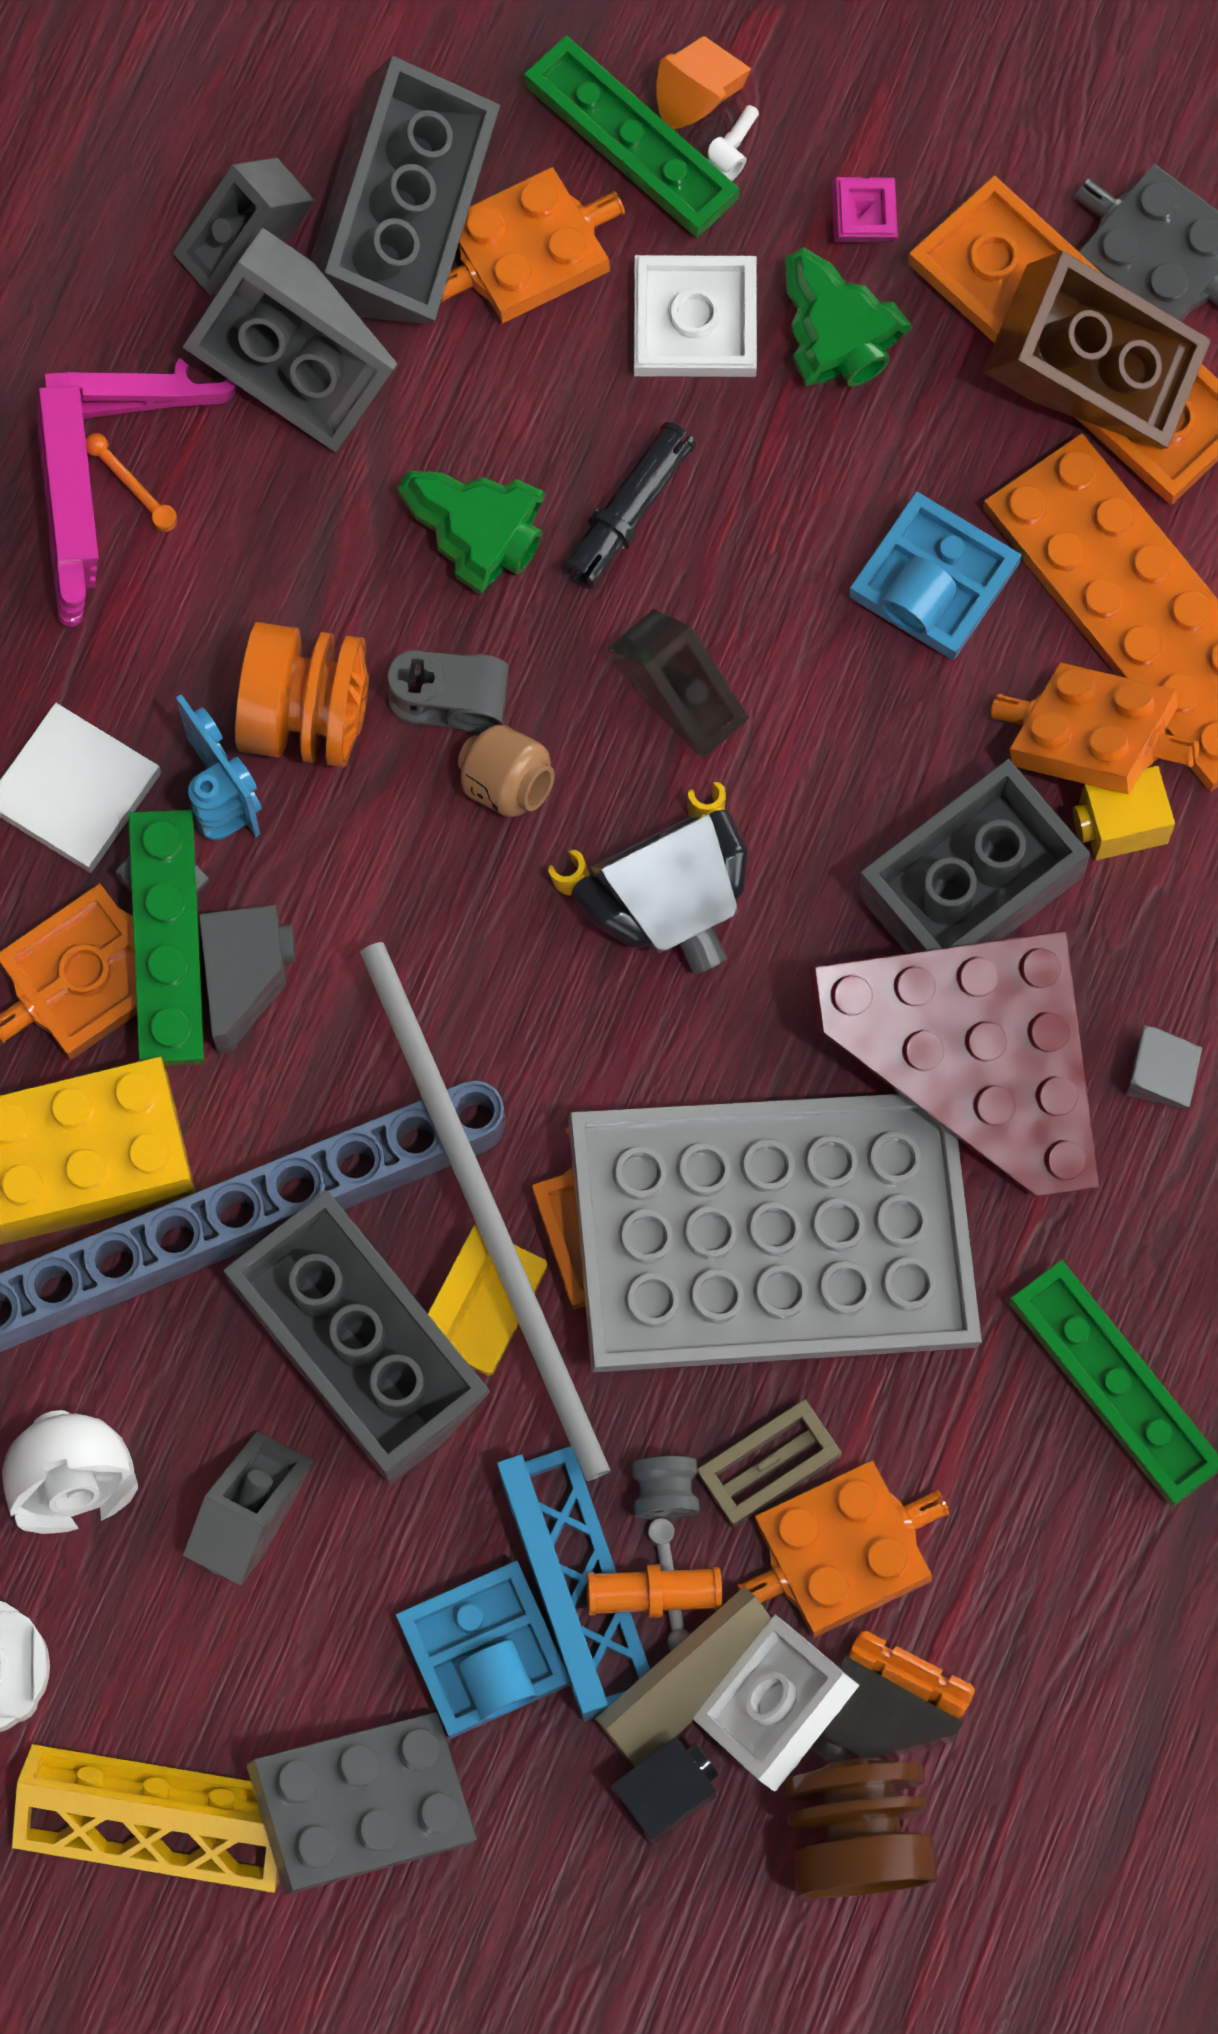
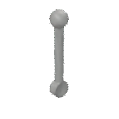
M659 1518L650 1524L648 1538L653 1545L657 1546L661 1571L674 1570L669 1544L674 1536V1527L669 1520ZM681 1610L668 1611L672 1632L667 1638V1644L671 1651L690 1635L684 1628Z

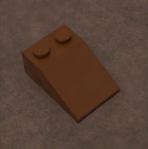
M1060 251L1027 264L983 373L1032 402L1163 450L1168 448L1211 339L1067 252Z

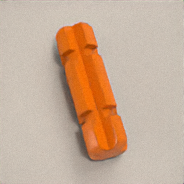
M862 1631L857 1636L848 1655L850 1665L869 1675L872 1670L881 1674L879 1680L927 1704L928 1700L937 1703L935 1709L954 1719H960L965 1714L974 1696L975 1689L971 1684L954 1675L950 1679L942 1676V1669L895 1646L894 1650L885 1646L886 1640L868 1631Z

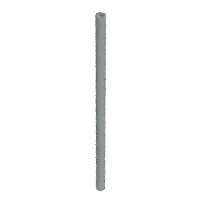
M383 942L369 945L361 950L362 959L586 1481L597 1479L611 1471L387 949Z

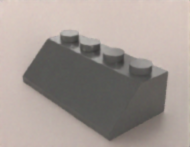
M393 55L366 79L310 261L315 263L359 318L431 324L435 321L500 105Z
M328 1190L320 1194L223 1270L232 1289L390 1486L439 1448L490 1393L487 1386Z

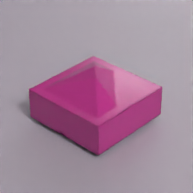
M836 177L831 182L834 242L892 243L898 238L895 178Z

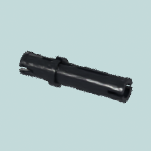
M672 422L663 423L659 433L606 506L595 509L588 519L590 528L569 557L561 564V568L566 575H570L573 569L577 570L571 577L572 581L587 589H593L599 577L618 551L630 547L636 536L634 529L688 454L696 447V442L692 436H687L684 442L680 441L687 433L684 428Z

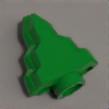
M805 247L786 256L787 294L797 309L791 324V331L799 348L793 355V361L805 385H820L842 376L848 386L854 387L864 384L880 374L889 365L891 360L886 350L896 344L912 329L911 323L894 302H879L865 285L845 283L832 263Z
M409 470L397 487L398 494L413 517L436 532L438 551L456 564L455 577L479 595L499 577L504 568L516 575L521 574L531 562L540 545L543 532L533 526L532 523L545 497V492L516 479L504 486L481 477L463 484L444 473Z

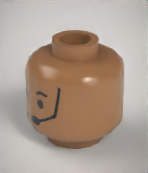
M506 725L491 726L479 736L474 735L470 737L463 745L458 757L463 792L472 800L505 817L520 816L526 811H534L539 808L548 797L554 783L555 773L551 767L548 750L534 739Z

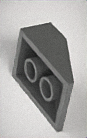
M264 228L261 229L238 261L183 346L184 349L335 453L397 366V362L315 263Z

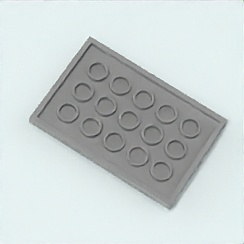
M901 1094L571 1112L568 1124L592 1373L977 1348L982 1342L958 1138Z

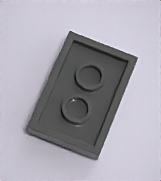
M438 1712L254 1759L247 1765L285 1896L465 1847L477 1840Z

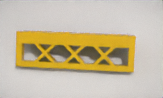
M32 1744L17 1781L12 1848L275 1893L279 1874L251 1781ZM32 1807L57 1811L69 1826L58 1833L30 1828ZM105 1820L123 1822L135 1837L124 1844L107 1841L95 1826ZM171 1831L188 1833L201 1848L190 1855L175 1853L160 1838ZM238 1842L265 1846L264 1867L240 1864L226 1849Z

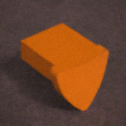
M705 36L699 38L675 55L672 53L666 55L660 60L656 82L657 102L661 119L673 130L697 122L711 113L722 101L742 89L751 68Z

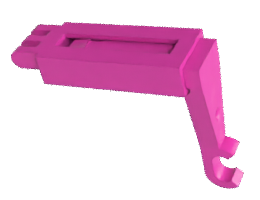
M181 358L176 363L174 374L82 372L45 374L44 388H39L36 421L54 588L56 591L58 618L63 625L74 627L81 623L84 613L86 588H95V576L97 575L99 560L83 419L179 406L222 404L235 396L238 390L237 384L228 378L220 383H193L187 377L189 365Z

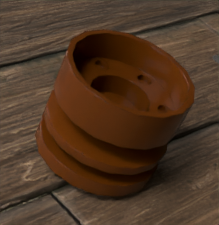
M882 1758L853 1759L824 1764L809 1773L796 1775L783 1781L784 1797L786 1800L816 1802L815 1807L789 1813L787 1815L788 1826L803 1830H819L820 1842L800 1847L791 1853L797 1898L826 1899L878 1894L921 1887L935 1883L938 1880L932 1836L917 1832H901L900 1820L917 1816L928 1810L927 1798L918 1796L896 1797V1791L913 1788L925 1782L922 1764L893 1762Z

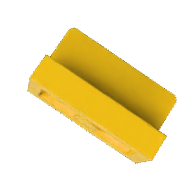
M475 1222L428 1315L472 1369L490 1376L495 1372L519 1323ZM514 1245L535 1293L547 1270V1262L545 1259Z

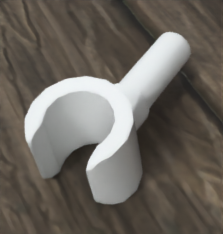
M751 105L746 106L731 131L724 138L721 136L717 137L709 145V158L707 160L731 181L740 174L747 162V158L737 148L759 115V111Z

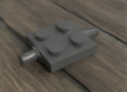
M1156 164L1152 165L1131 191L1121 195L1118 199H1115L1095 184L1092 179L1089 178L1084 182V187L1081 186L1074 200L1080 202L1100 217L1101 222L1097 232L1080 250V254L1106 277L1181 322L1184 321L1191 311L1206 304L1209 300L1218 306V211Z

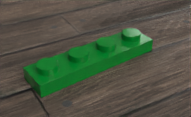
M567 35L524 74L525 86L696 238L701 236L739 200L740 188Z
M193 810L129 812L139 1062L161 1057L164 1066L204 1064Z
M1063 1260L1011 1298L1009 1304L1172 1508L1218 1473V1453Z

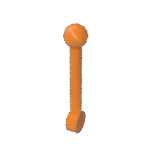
M100 433L89 434L86 437L87 453L93 457H100L152 513L153 525L157 530L161 532L173 530L177 524L175 510L171 506L160 505L109 451L108 441L105 436Z

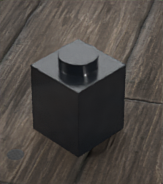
M675 1737L612 1784V1794L648 1843L653 1846L716 1798L717 1791L710 1782L719 1775L709 1759L696 1744H693L686 1750L678 1738Z

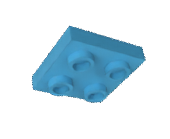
M916 492L851 586L849 597L954 661L1019 566L1022 554L921 493Z
M518 1561L396 1614L449 1739L571 1685V1680Z

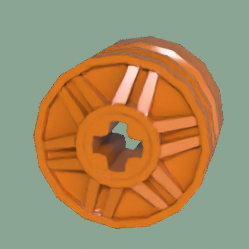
M255 622L245 652L238 692L235 723L237 752L281 757L290 738L291 731L300 732V750L303 762L313 763L316 761L323 736H326L327 765L346 767L353 744L361 732L367 704L369 676L365 663V639L363 637L346 636L341 647L338 662H334V634L321 632L312 651L311 658L302 657V641L299 628Z

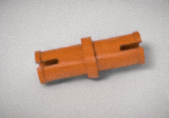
M660 1564L646 1565L645 1572L600 1574L587 1572L589 1616H594L602 1613L647 1612L648 1618H662L663 1611L718 1610L722 1607L720 1568L661 1571Z

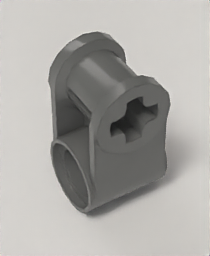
M421 650L406 651L394 659L388 671L389 708L396 718L407 724L448 727L465 732L482 733L491 726L503 725L509 666L499 658L482 654L454 655ZM415 665H420L421 670H415ZM411 682L423 683L421 693L408 692ZM411 705L417 706V710H411Z

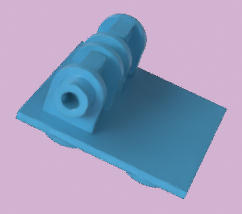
M182 694L177 696L176 699L187 740L207 767L205 771L193 778L188 789L200 833L209 840L218 841L225 839L247 825L254 837H258L261 834L256 813L262 807L253 792L257 789V786L252 776L238 757L233 758L229 762L227 761V755L219 743L223 739L222 735L208 712L203 707L193 712Z

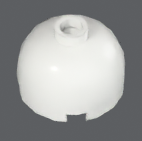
M62 1410L41 1415L34 1421L33 1425L23 1431L10 1446L2 1468L5 1498L11 1517L15 1516L16 1524L22 1530L40 1534L63 1533L78 1529V1526L71 1517L100 1508L101 1521L109 1518L130 1503L138 1490L132 1459L122 1437L101 1419L77 1413L70 1414Z

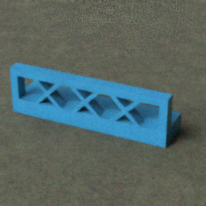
M572 1446L526 1462L522 1454L497 1462L499 1477L564 1667L571 1680V1688L582 1720L585 1722L598 1717L626 1692L623 1691L605 1697L597 1669L606 1650L608 1649L631 1660L638 1679H640L650 1670L630 1612L615 1613L603 1637L581 1626L575 1610L587 1587V1572H593L597 1563L602 1573L617 1572ZM565 1466L573 1490L562 1512H558L538 1502L530 1477ZM576 1501L585 1524L569 1517ZM544 1516L556 1521L551 1534H549ZM564 1526L589 1537L594 1552L583 1574L559 1563L554 1546ZM565 1577L578 1583L572 1597ZM619 1624L628 1648L611 1641ZM586 1639L600 1645L593 1659Z

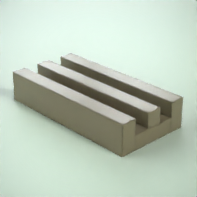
M804 1399L698 1468L697 1476L710 1491L712 1499L717 1506H720L725 1514V1518L731 1527L734 1528L841 1458L842 1452L807 1400ZM803 1421L809 1429L725 1485H722L718 1479V1475L799 1422ZM816 1442L822 1449L820 1452L736 1506L732 1497Z

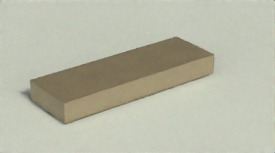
M743 1587L595 1718L625 1759L635 1768L674 1739L694 1721L692 1718L772 1618L757 1597L747 1588Z

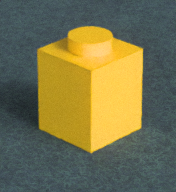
M1159 766L1146 768L1142 771L1129 795L1084 784L1079 805L1073 806V819L1078 838L1081 843L1090 841L1095 861L1168 844L1175 826Z

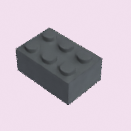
M1007 759L861 871L857 896L906 953L1001 940L1084 876L1091 853L1010 759Z

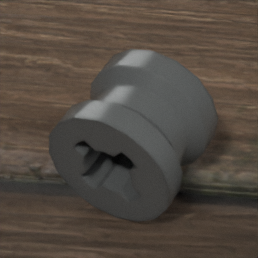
M683 1456L651 1457L634 1461L631 1464L632 1477L639 1483L640 1496L634 1502V1516L636 1518L646 1520L662 1518L670 1520L687 1518L700 1513L699 1499L692 1493L691 1480L698 1474L697 1460L695 1458Z

